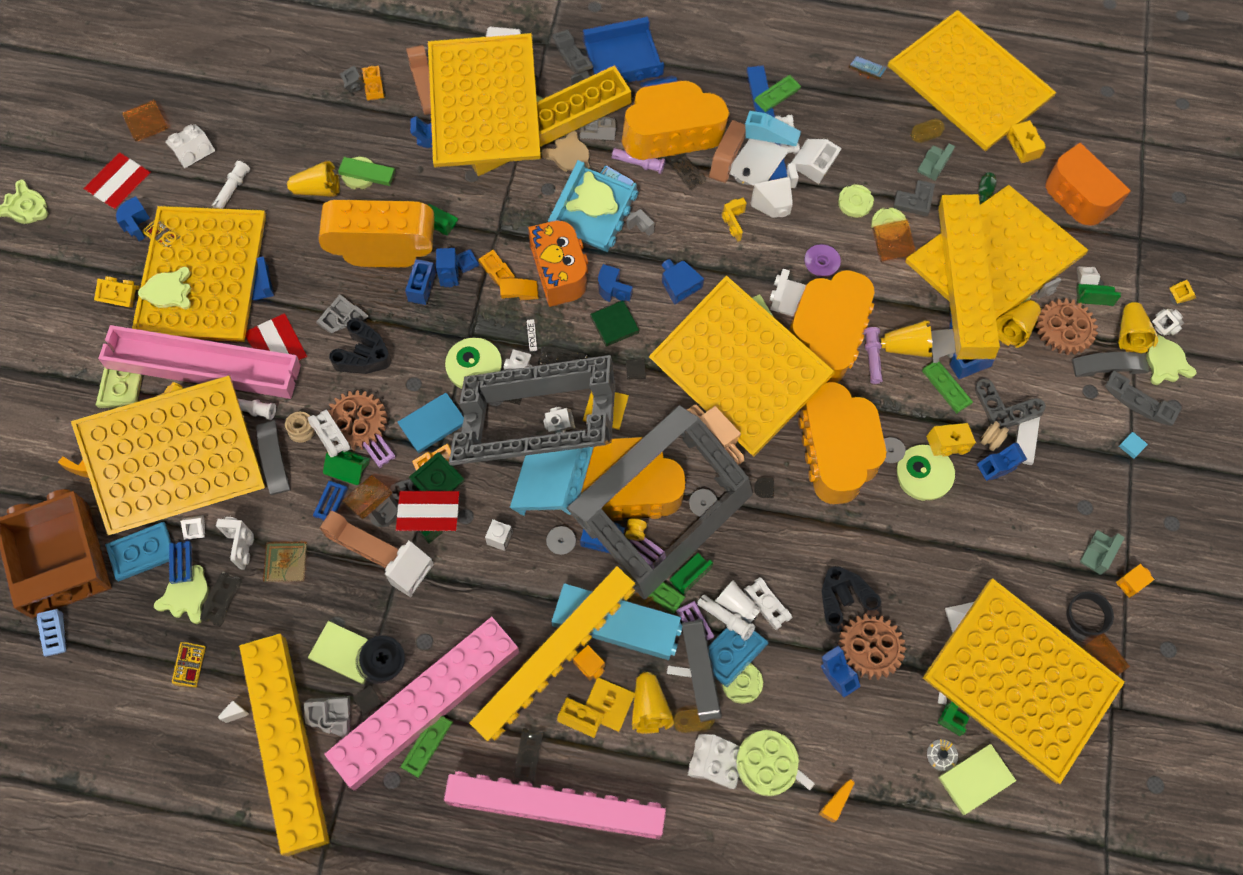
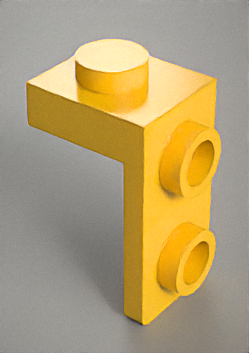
M744 197L724 204L722 212L724 222L728 223L730 233L733 237L735 236L737 241H741L743 231L735 216L745 213L746 201Z

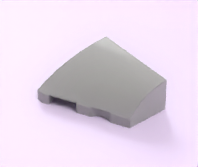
M601 117L581 127L580 138L615 140V119Z
M339 294L317 320L316 324L332 334L347 327V322L350 319L359 318L364 320L368 315Z
M953 329L931 331L933 363H938L939 358L946 355L949 358L953 357V354L956 353Z
M350 697L310 698L304 702L305 724L319 727L322 731L328 734H336L342 737V739L350 733Z

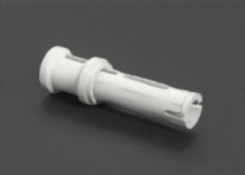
M241 161L235 162L233 171L227 175L228 180L212 204L213 208L223 209L236 187L243 183L242 179L245 174L249 173V166Z
M238 399L241 411L249 412L254 417L259 415L272 420L275 416V403L266 404L257 399L253 401Z
M707 595L701 596L704 600L700 598L698 606L724 622L728 630L735 631L741 635L744 641L749 639L754 632V624H748L741 619L739 614L733 615L707 597Z

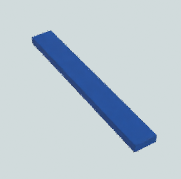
M764 66L747 67V76L755 112L767 113L775 118L773 108L765 112L754 101L758 95L769 89ZM784 158L769 178V181L788 177Z

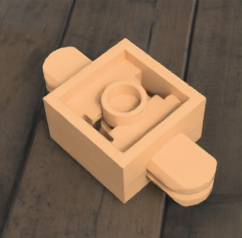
M697 405L687 409L702 420L738 465L744 461V455L735 446L741 433L716 406L706 413Z

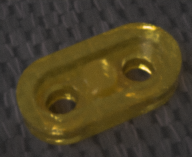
M939 119L923 122L913 127L911 138L918 143L937 138L942 135L945 125Z
M698 709L686 710L675 715L673 726L679 733H691L710 729L715 719L701 722ZM685 718L687 719L688 723L686 725H682L680 723V719Z

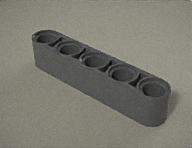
M698 619L682 623V629L700 721L722 718L703 620Z

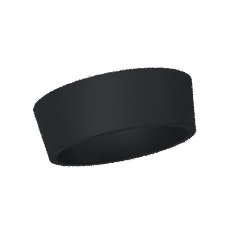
M1095 592L1079 593L1072 599L1067 608L1068 623L1073 630L1084 636L1103 634L1110 629L1114 621V612L1111 604L1105 597ZM1088 599L1100 606L1105 618L1104 625L1100 631L1090 633L1081 629L1075 623L1071 612L1072 604L1075 601Z

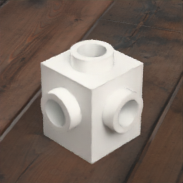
M1173 309L1161 310L1156 314L1157 318L1152 321L1155 324V329L1161 335H1175L1182 329L1181 325L1184 324L1181 313ZM1169 319L1174 322L1171 326L1168 324Z
M513 350L510 359L506 358L504 369L512 370L532 367V365H529L531 354Z
M555 407L551 408L550 412L545 413L544 426L550 433H566V430L575 428L571 409Z

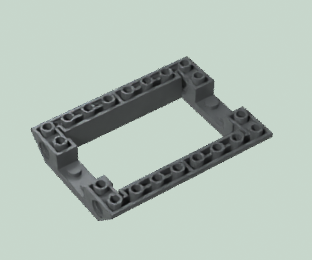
M611 355L464 376L459 403L464 413L462 431L454 433L449 464L458 465L610 444L612 442L615 379ZM583 389H591L593 409L592 414L587 415V432L586 430L481 444L487 403Z
M677 406L567 507V510L592 539L598 538L620 564V569L635 583L634 589L645 600L734 514L753 493L748 476L702 420L683 407ZM681 435L684 443L689 448L696 447L718 473L714 479L728 493H725L649 566L601 508Z

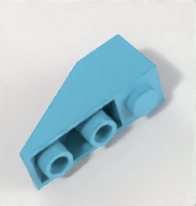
M749 111L745 123L746 138L797 146L801 131L767 113Z

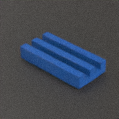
M328 481L313 513V517L324 521L339 489H341L331 510L337 513L348 490L347 486ZM332 487H335L323 514H320Z
M185 541V543L178 542L177 544L170 543L169 582L171 584L191 582L192 543L190 541ZM183 548L186 549L185 578H183ZM176 549H177V563H178V578H177V579H176Z

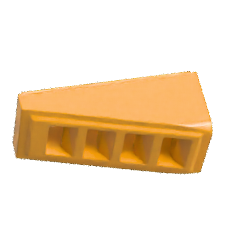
M850 779L844 783L818 815L832 823L837 821L853 788L854 781Z

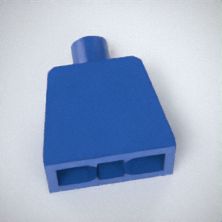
M668 259L662 264L665 270L662 273V283L674 305L703 288L704 278L685 261L674 265Z

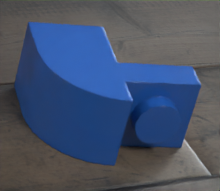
M416 116L411 118L410 131L417 138V145L424 148H432L431 123L427 125Z
M135 196L120 205L116 212V220L124 232L128 231L131 237L135 235L138 241L145 239L137 225L150 219V217Z
M602 264L598 275V291L601 297L608 302H611L612 297L630 302L633 287L618 282L620 269Z
M1013 443L1002 452L989 455L979 462L977 466L985 480L988 481L1014 471L1018 465L1027 460V457L1020 445Z
M839 646L822 656L823 664L821 668L825 676L844 698L861 687L857 673L846 663L844 652Z

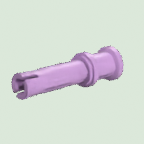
M614 148L612 153V159L639 165L644 170H654L659 174H662L665 166V159L663 158L662 160L657 158L639 160L629 156L626 151Z
M869 327L866 330L864 329L863 334L866 336L865 349L868 351L870 382L872 384H879L883 381L879 350L882 347L879 342L880 329Z

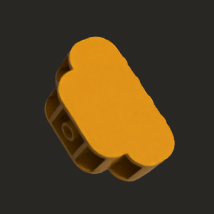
M689 81L646 86L638 90L634 105L626 111L622 144L629 156L639 160L715 148L723 139L729 110L721 97L712 93H703L698 85Z
M327 201L322 206L319 244L326 252L342 255L346 262L355 266L409 267L414 264L417 257L426 256L432 251L434 212L430 206L415 201Z
M854 271L838 272L832 280L818 278L810 281L804 289L789 331L834 370L835 374L827 382L838 383L844 377L848 368H852L859 354V345L862 344L864 339V329L866 330L870 320L868 319L869 314L872 313L874 303H872L874 286L866 276Z
M835 382L825 383L801 408L798 424L799 428L803 430L802 445L806 446L807 450L805 461L810 466V471L808 472L809 481L813 482L816 495L828 504H843L852 501L858 495L864 482H868L875 477L886 458V446L877 408L871 401L865 398H852L850 392L843 385Z
M643 437L612 439L610 444L593 447L581 494ZM661 452L601 509L612 521H619L622 518L641 519L642 517L658 519L662 516L671 515L680 508L685 490L684 471L676 461L663 458V452Z

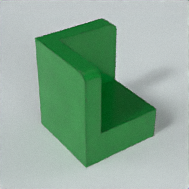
M950 702L946 705L938 724L961 736L967 730L965 726L969 717L957 711L959 707L955 703Z

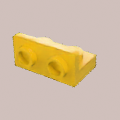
M105 276V279L97 278L94 300L133 308L135 290H139L141 286H136L134 281L123 280V283L117 282V278Z

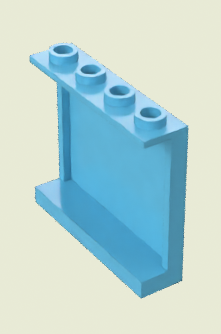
M578 160L548 222H567L574 228L577 238H581L582 242L608 252L609 248L615 244L617 231L620 232L624 222L622 221L624 217L629 215L632 200L635 201L637 198L636 183L630 186L585 168L584 162ZM586 172L593 173L597 181L610 187L614 200L618 205V211L615 214H603L595 218L586 215L582 211L569 212L567 210V202L579 197L575 193V188L583 184V176Z
M593 447L525 456L510 508L523 516L526 510L561 509L567 514H571L567 507L581 494Z

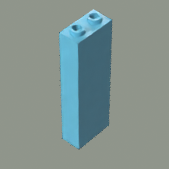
M564 583L552 619V626L559 628L592 591ZM622 600L619 603L621 605L620 609L613 616L609 614L605 618L606 624L599 631L595 629L590 634L594 639L669 660L670 655L675 656L678 644L674 643L676 635H681V617Z

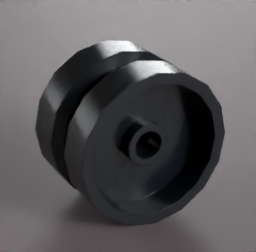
M386 635L375 636L367 640L358 650L355 658L356 669L360 677L366 682L384 684L395 678L403 669L405 663L404 650L401 644L392 637ZM381 657L383 662H377L376 658Z

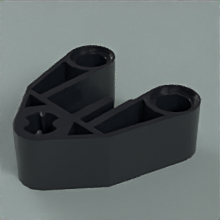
M359 318L350 319L346 325L350 337L354 341L360 342L355 345L354 353L342 349H334L329 355L333 368L338 372L369 374L384 370L391 365L389 352L380 334Z
M833 566L827 571L822 588L826 625L828 630L834 633L842 631L845 625L839 603L834 595L836 592L844 607L851 606L852 603H855L848 589L851 586L866 615L875 617L882 611L881 598L859 575L839 566ZM870 602H875L878 604L875 608H869L867 606ZM832 618L840 619L837 624L830 623Z

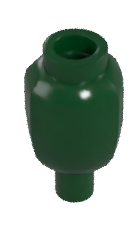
M987 172L980 180L978 188L980 204L987 201L995 191L997 180L994 173Z

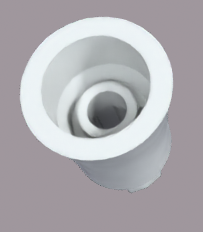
M734 580L715 600V602L733 614H739L741 619L748 624L761 611L755 605L756 603L738 587Z

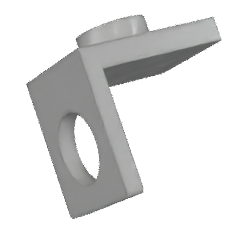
M1059 277L1046 283L1042 289L1035 292V295L1038 299L1046 295H1052L1057 291L1056 288L1062 280Z

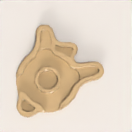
M576 131L568 133L565 139H557L555 141L556 149L546 148L542 151L544 159L554 161L563 171L573 170L578 160L584 162L585 168L590 169L588 148L578 140Z

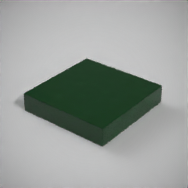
M624 301L590 314V318L606 347L639 333V328Z
M439 452L409 476L410 481L420 491H454L465 482V479Z

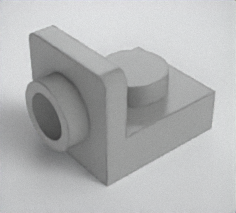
M641 209L637 212H632L628 216L627 228L629 230L637 225L639 230L645 232L648 236L654 233V222Z

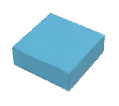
M1132 432L1119 447L1134 459L1148 444Z

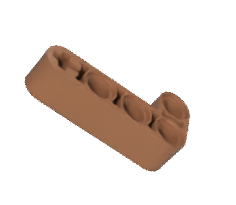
M420 45L407 48L406 50L424 115L431 114L429 66L424 46Z
M734 120L731 121L715 152L709 178L723 183L727 182L732 163L746 137L745 124Z
M334 511L329 512L320 526V530L328 539L384 568L391 561L394 562L398 556L397 548L349 524L343 516Z

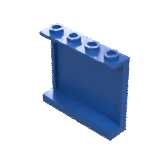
M648 17L583 30V42L589 61L593 65L594 75L614 65L626 83L663 75L664 63L660 62L649 30Z

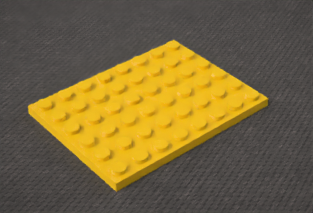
M958 10L888 63L890 69L985 151L1007 135L1011 126L1022 123L1056 94L1051 87Z
M532 34L428 41L434 167L541 159Z
M1007 185L980 205L996 320L1017 307L1046 283L1053 280L1087 254L1088 249L1010 185ZM939 234L907 257L905 263L950 302L942 234Z
M157 206L141 287L156 274L173 273L182 267H187L190 271V276L183 284H189L191 287V291L187 295L191 306L189 309H182L178 306L158 308L138 296L132 329L199 340L245 342L258 266L257 258H259L266 219L265 211ZM159 219L165 222L168 229H174L181 235L180 241L172 248H162L155 242ZM166 232L162 236V241L166 245H172L177 240L174 232ZM172 234L175 238L172 242H165V236Z
M728 276L721 280L649 356L706 412L716 406L741 433L737 442L753 457L835 374L833 369Z
M231 376L71 421L108 535L266 488Z
M994 579L988 581L923 676L925 681L1056 784H1061L1125 681Z

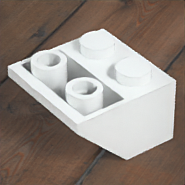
M807 139L791 163H795L797 171L819 184L837 158L841 148L827 139Z
M408 541L406 545L400 547L394 562L391 561L387 565L385 575L393 587L411 597L434 564L430 557L412 542Z

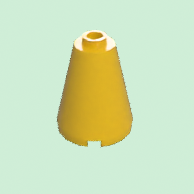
M324 161L289 177V181H287L288 190L297 195L335 197L340 191L339 177L334 175L333 172L336 168L331 161Z
M1028 300L996 320L998 337L1002 343L1007 346L1010 344L1015 345L1014 348H1019L1028 342L1041 312L1038 303Z
M1131 302L1123 309L1118 339L1119 348L1121 350L1122 348L1125 349L1126 352L1145 353L1148 351V348L1152 346L1154 348L1157 345L1158 335L1142 304Z
M922 321L885 333L884 338H881L882 349H885L888 353L932 357V353H929L931 351L930 348H932L931 326L927 327L930 321Z
M650 672L641 673L636 679L632 729L636 728L638 733L643 734L657 733L659 728L664 726L665 730L673 726L674 719L658 679Z

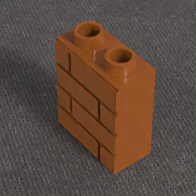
M67 489L53 491L47 495V501L33 506L30 504L14 505L7 509V515L0 517V552L13 607L30 618L37 617L38 613L55 610L112 589L90 507L74 491L71 492Z

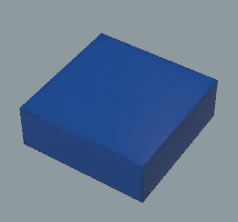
M471 249L456 255L458 266L462 273L479 266Z

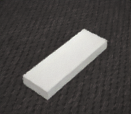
M1021 411L1019 414V418L1024 416ZM1040 417L1018 424L1015 443L1020 445L1027 457L1023 464L1032 465L1034 463Z

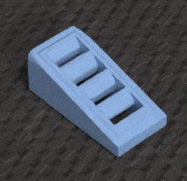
M57 609L38 613L37 623L43 655L47 657L66 652L63 613ZM50 627H56V629L48 630ZM57 635L56 638H48L49 636ZM59 643V646L49 648L50 644Z

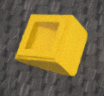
M1188 280L1169 288L1177 304L1196 298Z

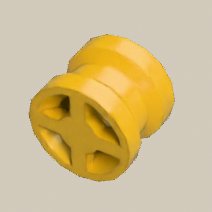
M629 519L627 521L628 530L625 533V537L635 541L644 540V529H646L647 523L639 519Z

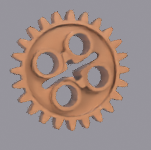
M1067 298L1063 302L1060 299L1056 302L1051 301L1049 305L1046 304L1037 319L1036 328H1039L1037 334L1043 335L1040 340L1047 341L1045 346L1051 344L1052 351L1057 348L1059 354L1063 350H1065L1066 355H1069L1071 351L1074 355L1078 351L1082 353L1091 346L1098 334L1096 332L1098 326L1093 325L1097 320L1090 318L1093 313L1086 312L1088 307L1082 309V303L1075 305V300H1072L1071 303L1068 302Z
M358 390L355 395H352L351 391H349L347 397L341 394V400L335 398V405L329 404L332 410L327 411L340 429L341 425L347 424V427L340 429L353 451H355L356 446L363 450L364 442L371 447V440L377 443L375 434L382 437L380 430L386 431L383 424L388 423L387 419L384 418L387 416V413L383 411L385 409L384 405L380 404V400L375 399L373 394L368 397L366 391L362 395H360ZM348 408H354L352 411L346 412ZM367 412H372L370 416H364ZM360 429H366L365 432L358 434Z
M864 614L863 620L856 616L855 622L850 620L849 626L845 625L843 628L844 632H841L839 636L841 640H839L838 645L842 646L841 649L844 652L845 659L848 660L847 664L850 667L853 666L855 672L860 671L861 678L864 674H868L869 680H871L873 675L879 680L881 674L887 678L889 672L895 673L896 668L901 666L900 661H903L905 658L903 653H905L906 648L902 647L905 640L899 639L902 632L896 633L897 625L890 627L891 620L885 623L883 622V616L879 620L876 619V616L869 619L866 614ZM864 630L871 631L873 636L866 635ZM881 642H887L891 647L886 648ZM853 646H860L862 651H856ZM875 657L880 663H873L870 658Z

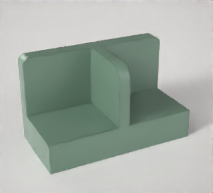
M949 143L945 150L932 146L917 171L936 181L951 157L955 146Z
M1096 531L1080 563L1100 575L1109 569L1125 537L1117 533L1111 538L1100 531Z

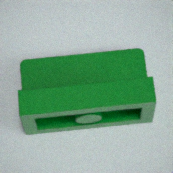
M427 204L434 212V230L448 236L458 222V218L431 204Z
M1078 284L1076 287L1077 303L1114 306L1121 297V292H1115V287Z
M341 451L337 453V456L331 458L327 452L323 474L359 485L362 471L369 465L370 458L349 451Z
M697 553L670 579V582L684 595L712 569L713 562L711 560L707 562Z

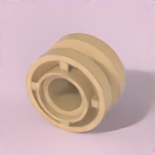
M295 412L288 416L285 421V428L291 440L301 443L313 437L315 430L309 424V414Z
M997 421L989 426L981 437L982 441L980 442L983 445L990 444L989 449L992 451L999 448L1008 435L1006 433L1009 431L1006 427L1000 429V423Z

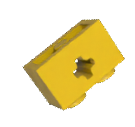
M1030 120L1011 126L1006 136L1021 163L1040 158L1046 148L1044 141L1041 140L1037 129Z
M968 423L934 426L926 436L934 456L942 455L945 457L957 453L963 455L970 452V449L976 443Z

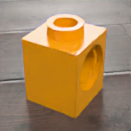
M1139 564L1120 578L1116 584L1130 598L1155 579L1147 568Z
M589 645L573 658V663L590 681L593 678H599L605 671L603 669L605 662Z

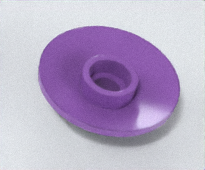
M819 244L811 247L806 252L804 262L806 268L812 274L827 277L837 272L841 259L834 248Z

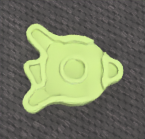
M586 172L583 176V184L575 188V193L579 197L567 202V210L569 212L582 211L586 215L595 218L603 214H615L618 211V205L614 200L610 187L597 181L593 173Z
M19 180L16 182V193L5 195L4 203L0 205V217H10L23 224L44 220L48 216L46 202L38 192L30 190L24 180Z
M182 267L173 273L156 274L139 289L138 295L141 299L147 300L158 308L178 306L182 309H189L191 302L187 295L191 291V287L189 284H183V282L190 276V271L187 267Z
M1158 335L1157 345L1154 348L1153 346L1150 347L1146 354L1148 365L1152 370L1151 383L1159 385L1163 380L1175 382L1179 378L1178 374L1187 378L1194 377L1196 370L1187 363L1182 348L1178 344Z
M200 565L192 566L191 582L176 584L169 582L165 594L154 603V608L157 611L170 610L176 618H180L184 612H187L191 622L194 624L201 623L203 620L202 605L209 594L204 569ZM186 570L183 571V578L186 577Z

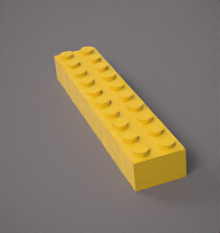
M615 65L537 102L540 147L631 104V90ZM508 162L471 165L477 176H480Z
M978 194L942 195L938 210L957 359H995L1000 344Z
M616 567L469 724L487 741L497 740L505 732L503 727L507 723L509 725L512 724L520 716L518 711L522 707L524 709L527 708L534 701L532 696L537 691L541 693L549 685L547 680L551 676L556 677L563 670L561 665L566 660L570 662L577 655L576 649L581 644L585 646L592 639L590 634L595 629L599 631L606 624L605 618L609 614L613 616L620 609L621 605L619 603L623 599L627 601L634 594L635 589L633 588L635 583L620 568Z
M277 634L239 645L281 855L290 856L330 843L287 640L282 634Z

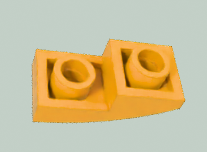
M379 66L362 68L367 100L384 98Z

